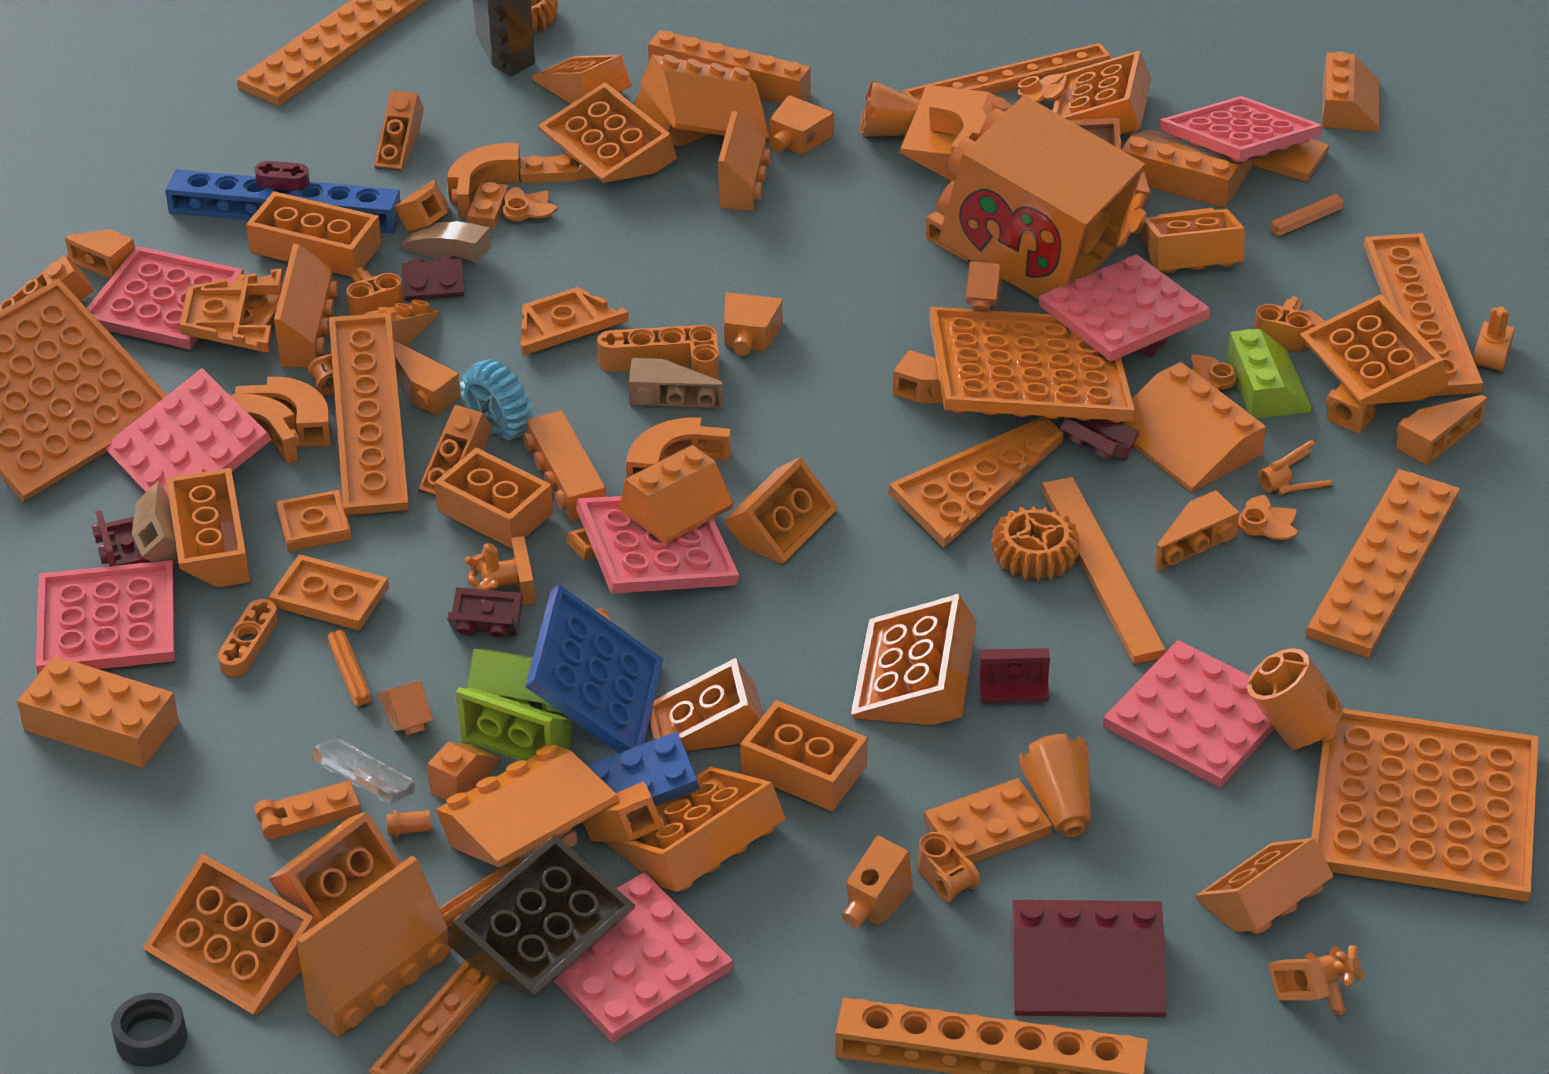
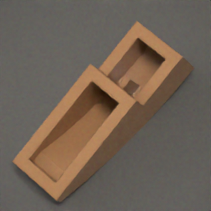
M464 222L432 223L430 226L414 230L401 243V249L436 260L441 257L450 256L455 259L459 257L477 263L491 247L490 227Z

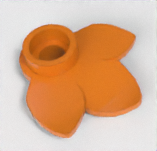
M1053 74L1039 80L1038 76L1025 78L1018 84V95L1020 98L1025 95L1038 103L1042 99L1047 101L1054 100L1065 92L1064 86L1058 84L1065 75Z
M514 187L504 195L503 215L513 222H522L527 218H545L557 211L556 205L549 204V195L546 190L525 194L520 188Z
M1138 193L1133 198L1117 245L1120 248L1126 244L1129 235L1138 233L1145 223L1146 211L1141 209L1145 198L1143 193Z
M1191 355L1193 366L1191 370L1216 389L1225 390L1236 384L1237 375L1232 365L1219 362L1216 358L1209 356Z
M1260 495L1247 501L1245 509L1239 515L1238 528L1249 536L1263 535L1273 540H1288L1295 537L1298 533L1291 526L1296 517V509L1271 507L1268 498L1265 495Z

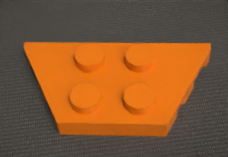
M579 287L523 304L522 338L520 341L521 354L523 356L628 322V311L623 307L616 311L608 307L607 300L598 296H592L589 292Z

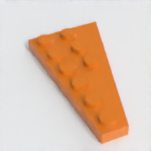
M1042 416L890 483L889 494L945 548L1063 442V432L1047 417Z

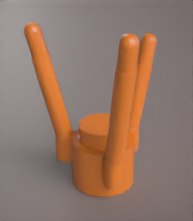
M1313 440L1308 441L1282 459L1271 463V465L1260 469L1258 472L1259 481L1263 489L1268 493L1277 490L1280 496L1294 491L1332 486L1333 482L1325 480L1293 485L1288 484L1292 480V472L1289 466L1311 453L1309 448L1315 445Z

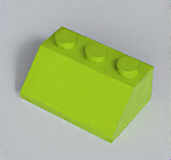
M1245 329L1230 332L1227 363L1234 368L1237 375L1236 384L1249 414L1255 418L1310 413L1312 411L1311 404L1290 356L1282 345L1261 329Z
M473 650L467 688L480 689L492 694L510 697V700L530 705V701L543 703L542 710L561 713L525 687L533 657L495 650Z
M459 687L456 691L461 741L520 761H526L535 756L536 751L546 745H556L569 750L573 744L570 719L480 689Z

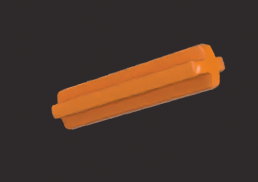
M1338 194L1330 195L1271 221L1270 231L1275 236L1280 237L1343 209L1344 200Z
M343 630L331 631L327 636L328 644L353 704L357 707H361L363 704L368 705L372 700L370 697L371 693L348 638Z

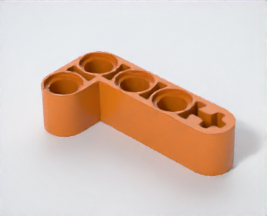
M690 325L610 330L601 333L597 338L598 364L605 371H630L632 358L664 359L683 367H691L693 371L717 380L719 379L717 333L711 326Z

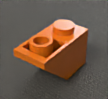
M432 180L395 205L394 208L407 232L430 226L447 214L449 204L436 180Z
M645 782L617 792L619 802L583 821L591 842L632 841L664 828Z

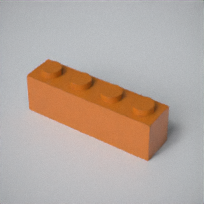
M562 410L526 419L527 433L523 434L526 450L533 452L537 470L543 471L545 482L551 484L559 510H564L570 521L580 519L576 510L578 499L606 497L603 482Z

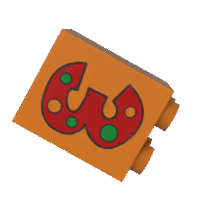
M1023 95L1007 112L999 108L993 109L985 119L979 133V138L976 141L964 137L955 147L949 159L948 168L956 172L957 175L955 181L950 182L944 189L936 205V212L945 216L938 241L973 262L1000 264L1002 279L1039 300L1040 295L1052 291L1054 288L1066 287L1068 283L1094 273L1116 250L1145 163Z

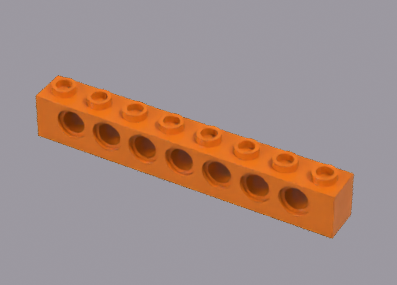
M843 997L835 1033V1057L953 1074H1144L1148 1039L1130 1035L1122 1036L1100 1033L1093 1030H1078L1055 1025L1020 1022L1013 1019H997L977 1014L968 1015L946 1012L940 1009H924L902 1004H888Z

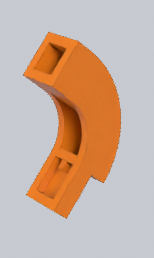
M939 91L929 106L930 130L957 137L951 146V155L964 137H968L973 141L979 138L981 127L987 117L982 108L972 100L957 94Z
M498 143L479 147L464 154L453 163L447 175L449 201H452L453 206H458L459 218H466L480 182L520 183L519 143Z
M268 377L267 385L236 386L235 394L261 395L277 400L287 406L295 416V424L300 440L299 447L331 446V427L327 403L324 397L312 386L286 377Z
M230 395L269 434L272 439L270 442L286 464L298 460L296 447L300 446V440L296 431L294 413L287 406L277 400L261 395Z
M694 417L679 418L657 424L643 432L630 447L626 459V476L628 478L691 445L701 450L713 460L730 461L731 429L702 426V418Z

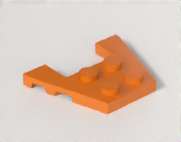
M282 269L270 270L271 275L257 277L256 273L244 275V280L227 283V279L188 286L180 320L181 334L261 352H269L272 339L271 325L242 324L248 295H280L283 281Z

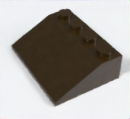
M473 0L475 33L492 66L512 77L535 63L531 0Z
M553 835L452 921L447 944L473 968L534 999L632 912L636 905L558 836Z

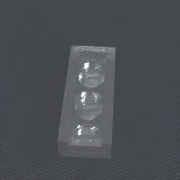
M338 737L313 746L311 759L323 765L328 771L335 772L348 779L353 785L362 787L376 795L383 802L392 804L414 793L415 780Z

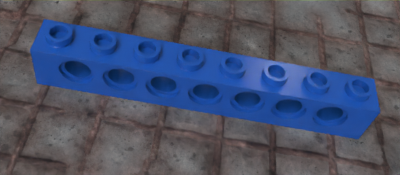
M175 169L165 189L169 213L250 220L274 191L379 216L381 233L394 234L400 219L394 208L395 205L401 202L399 189L311 181L306 188L301 190L272 189L258 186L255 176Z

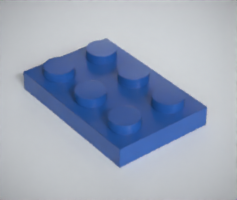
M677 731L587 765L615 793L645 782L655 806L700 789Z

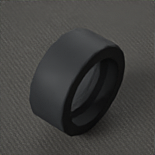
M148 992L135 995L123 1002L114 1012L111 1027L116 1050L124 1061L135 1066L152 1067L164 1064L176 1057L185 1046L187 1030L182 1007L174 998L163 993ZM156 1018L172 1023L169 1030L156 1039L141 1041L127 1036L129 1030L143 1020Z

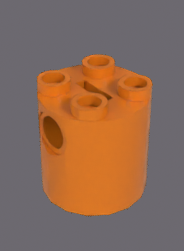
M1296 648L1281 650L1264 659L1251 673L1247 683L1248 693L1291 750H1298L1319 740L1328 741L1337 734L1338 727L1336 725L1339 723L1343 713L1342 702L1303 650Z

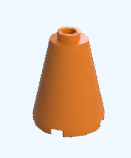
M871 81L865 100H867L865 109L862 110L860 134L865 137L906 136L920 101L878 81Z
M1055 734L1043 737L1028 745L1029 752L1025 756H1023L1022 752L1019 755V765L1056 831L1067 837H1076L1083 834L1091 824L1089 748L1087 742L1081 736L1076 735L1078 740L1068 739L1067 734Z

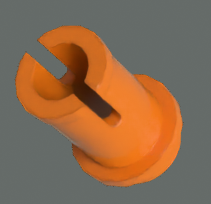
M396 809L393 810L392 814H386L388 835H395V838H399V834L431 832L429 810L397 813Z

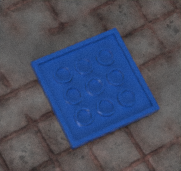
M558 584L550 591L525 687L609 745L616 752L621 753L645 743L663 658Z

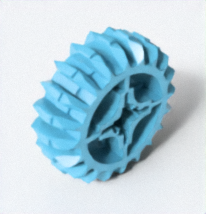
M491 358L472 365L462 375L463 381L460 383L463 389L462 397L466 400L465 406L482 412L493 427L491 435H496L498 439L504 438L508 441L518 438L527 430L526 419L534 418L531 411L533 405L528 400L530 395L525 392L524 384H521L518 380V375H513L510 367H504L501 361H495Z

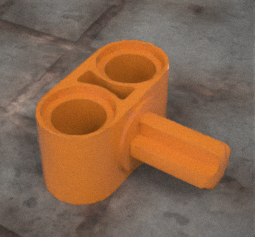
M362 267L356 268V272L352 274L351 278L354 283L350 284L346 290L350 316L364 315L365 312L378 310V307H394L396 303L404 304L402 281L397 274L384 273L372 277L368 270H363Z
M1292 296L1291 299H1286L1283 307L1274 304L1259 306L1256 309L1254 329H1261L1286 350L1301 352L1308 349V346L1301 339L1300 333L1312 328L1313 319L1308 313L1301 311L1303 303L1298 301V297Z
M1503 306L1492 308L1489 322L1484 321L1473 356L1476 366L1502 372L1505 368L1515 332V327L1507 326L1509 311L1505 310Z

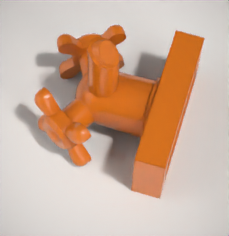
M524 536L511 538L513 559L499 562L497 548L491 543L484 544L481 554H477L473 558L470 556L465 558V563L470 565L472 569L467 574V580L475 589L494 591V589L499 587L517 585L524 597L522 605L536 604L533 576ZM478 573H481L482 582L476 578Z
M1352 945L1348 947V956L1345 952H1340L1338 946H1333L1329 955L1316 957L1313 953H1307L1305 959L1278 960L1269 963L1268 967L1277 999L1319 1000L1327 997L1330 1010L1342 1017L1347 1012L1338 980L1344 981L1345 987L1353 985L1354 977L1357 980L1365 978V973L1361 970L1360 961L1357 958V946Z

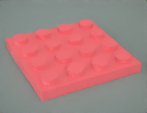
M1243 96L1160 119V130L1171 134L1172 138L1190 141L1193 146L1211 149L1212 153L1224 154L1231 157V160L1235 162H1246L1250 157L1265 156L1270 151L1288 149L1290 145L1308 143L1310 139L1322 136L1321 124Z
M137 246L89 304L87 309L107 331L191 350L199 338L181 334L180 320L188 286L227 279V283H232L240 274H244V270Z
M1138 255L1130 256L1097 272L1080 277L1068 283L1066 287L1054 288L1052 291L1039 296V306L1110 362L1210 319V308Z
M201 368L114 437L112 444L106 448V451L145 493L159 481L162 483L169 498L166 478L231 468V471H234L272 439Z
M622 496L578 499L576 510L611 594L737 585L739 573L714 518L664 544L619 510Z
M173 560L40 573L36 644L37 674L39 675L53 656L96 669L175 661Z
M1179 640L1103 717L1104 728L1219 788L1223 787L1274 730L1272 724L1248 693L1247 683L1250 678L1249 675Z
M645 872L617 888L636 905L635 909L554 980L612 1043L733 970V960Z

